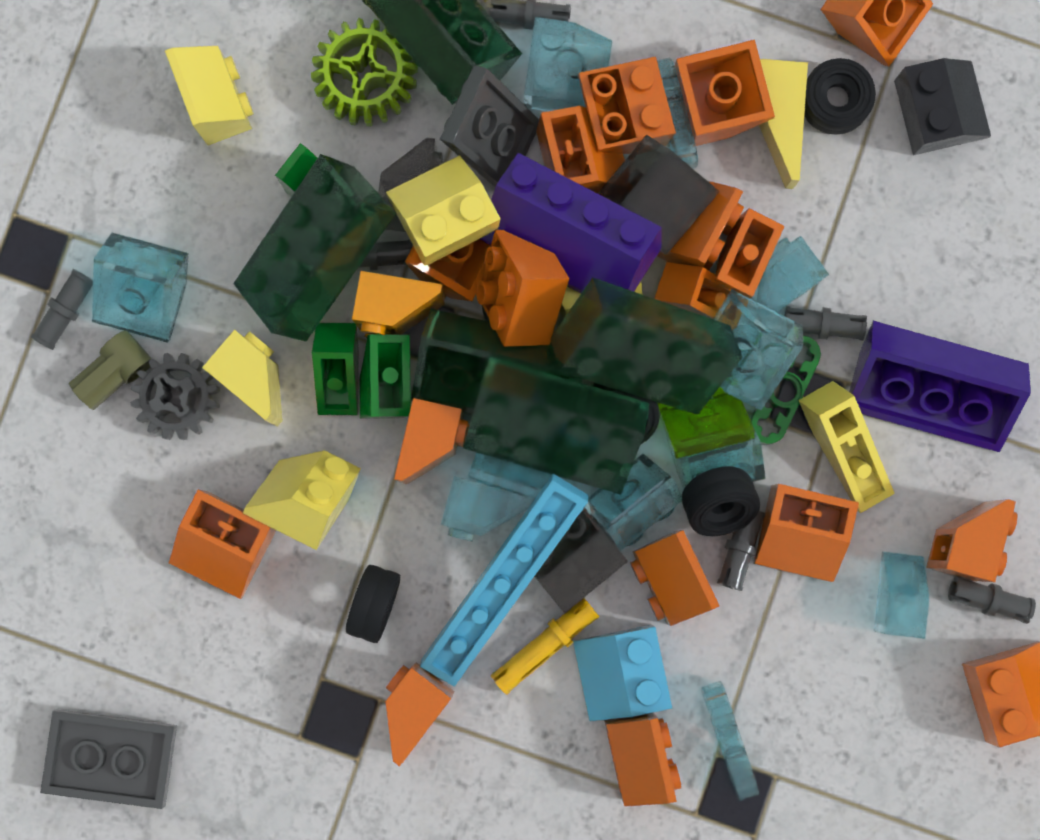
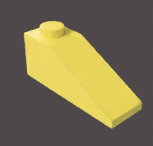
M760 59L775 117L760 124L759 127L786 189H794L800 181L808 62Z
M831 381L799 400L813 435L851 501L859 502L858 512L862 513L895 494L853 394L834 381Z

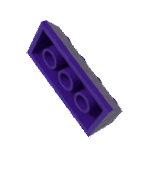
M517 153L496 184L491 198V202L501 219L498 230L509 232L555 253L569 277L567 287L618 314L621 313L662 248L661 226L520 153ZM494 232L480 238V240L491 245Z
M873 320L861 347L849 392L855 396L863 415L1000 452L1031 394L1029 363Z

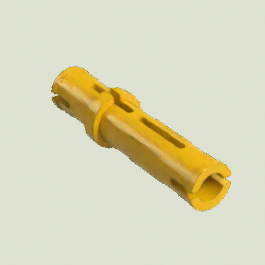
M582 597L580 601L557 620L551 619L547 623L549 625L548 628L515 654L507 663L490 675L503 693L508 695L511 690L565 645L567 648L574 643L572 639L600 616L589 602Z

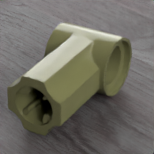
M127 330L116 334L100 349V356L68 383L76 396L92 410H95L124 383L129 384L138 379L137 372L139 370L146 372L150 368L149 360L152 358Z

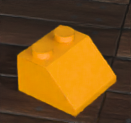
M360 271L352 320L358 329L365 333L364 337L366 338L369 334L402 335L445 304L446 296L443 286L437 283Z

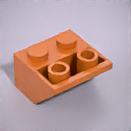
M656 57L578 73L597 152L633 154L665 147L676 134Z
M575 106L542 112L540 114L536 133L545 167L601 196L631 190L632 187L624 155L597 152L586 107Z
M695 178L662 239V248L657 257L671 263L700 266L710 270L725 244L724 241L719 239L721 233L726 236L729 235L744 209V206L738 203L743 191L735 187Z
M495 230L491 247H488L485 252L486 267L482 280L477 284V301L485 309L489 317L490 326L497 332L504 347L550 345L569 277L555 253L504 230Z
M779 483L771 485L754 564L834 582L851 541L859 502Z
M198 489L179 525L169 564L242 599L276 530L243 514L244 509L208 491Z
M1005 499L983 502L936 529L926 568L971 581L996 582L997 576L1003 574L1007 563V553L1003 552L1007 536L1013 534L1017 524L1018 514L1014 512L1016 501Z
M654 713L634 717L604 720L624 806L677 802L674 790L681 789V782L676 763H673L672 758L667 759L665 749L672 747L668 725L666 722L664 723L663 718L658 719Z

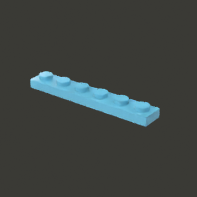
M552 474L422 657L421 668L455 687L586 506L588 494L557 475Z

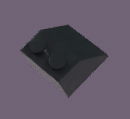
M942 58L904 67L894 80L913 155L991 137L972 61Z

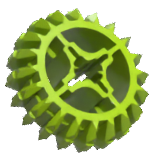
M358 18L356 29L350 30L349 24L343 21L341 24L343 34L338 35L335 31L329 30L328 37L331 44L319 42L317 47L324 56L317 55L312 57L313 66L318 69L311 72V79L313 82L320 83L314 88L317 97H325L322 102L323 107L326 110L336 107L334 112L336 119L341 120L349 112V122L351 125L355 126L360 116H364L366 126L371 127L373 125L372 116L379 114L382 123H386L388 121L386 113L388 109H391L396 115L402 112L397 102L398 100L410 103L412 100L411 94L405 89L417 88V80L411 76L418 73L417 63L409 62L415 57L413 48H404L407 43L406 37L399 35L393 38L395 33L393 26L388 25L380 32L379 20L374 19L371 22L370 28H365L363 19ZM362 46L359 53L355 56H343L349 50ZM377 47L386 51L397 64L396 72L388 71L387 66L376 62ZM369 61L372 73H366L365 77L360 81L358 72L362 73L365 67L368 66ZM334 73L341 74L343 79L353 83L352 98L345 96L335 87L333 82ZM388 88L382 95L367 100L372 90Z

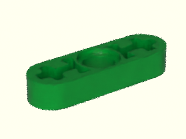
M798 336L784 346L749 420V434L757 443L770 445L784 437L800 404L799 400L802 399L821 358L820 347L814 339L807 336ZM802 345H805L807 347L806 354L811 357V360H805L799 365L796 373L804 374L801 380L794 373L783 372L781 369L783 365L787 369L792 368L796 360V355L791 353L792 348L799 349ZM785 379L794 385L795 396L791 401L782 402L775 397L773 388L778 380ZM766 401H768L775 408L787 410L786 416L781 412L776 414L773 426L778 428L777 433L771 432L764 437L761 435L762 427L757 425L758 420L764 421L769 417L773 408H766L764 406Z

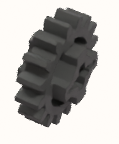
M169 353L164 354L163 364L150 359L149 365L152 370L149 373L141 370L137 372L138 376L143 380L142 384L131 385V390L139 393V399L130 402L131 406L142 408V412L136 417L137 421L141 423L150 421L147 431L151 434H156L162 428V438L166 440H171L174 431H176L177 436L181 440H187L189 429L199 435L203 433L199 423L202 420L213 423L214 419L208 414L210 408H220V404L212 400V395L220 392V387L209 385L208 382L214 377L207 371L200 372L204 363L196 359L189 365V356L184 353L180 354L177 362ZM185 371L192 376L177 380L170 372ZM156 383L155 397L150 400L152 388ZM170 386L182 392L179 395L182 408L168 402L173 398ZM201 393V402L196 411L194 408L196 396ZM173 413L182 422L167 423L161 420L160 417Z

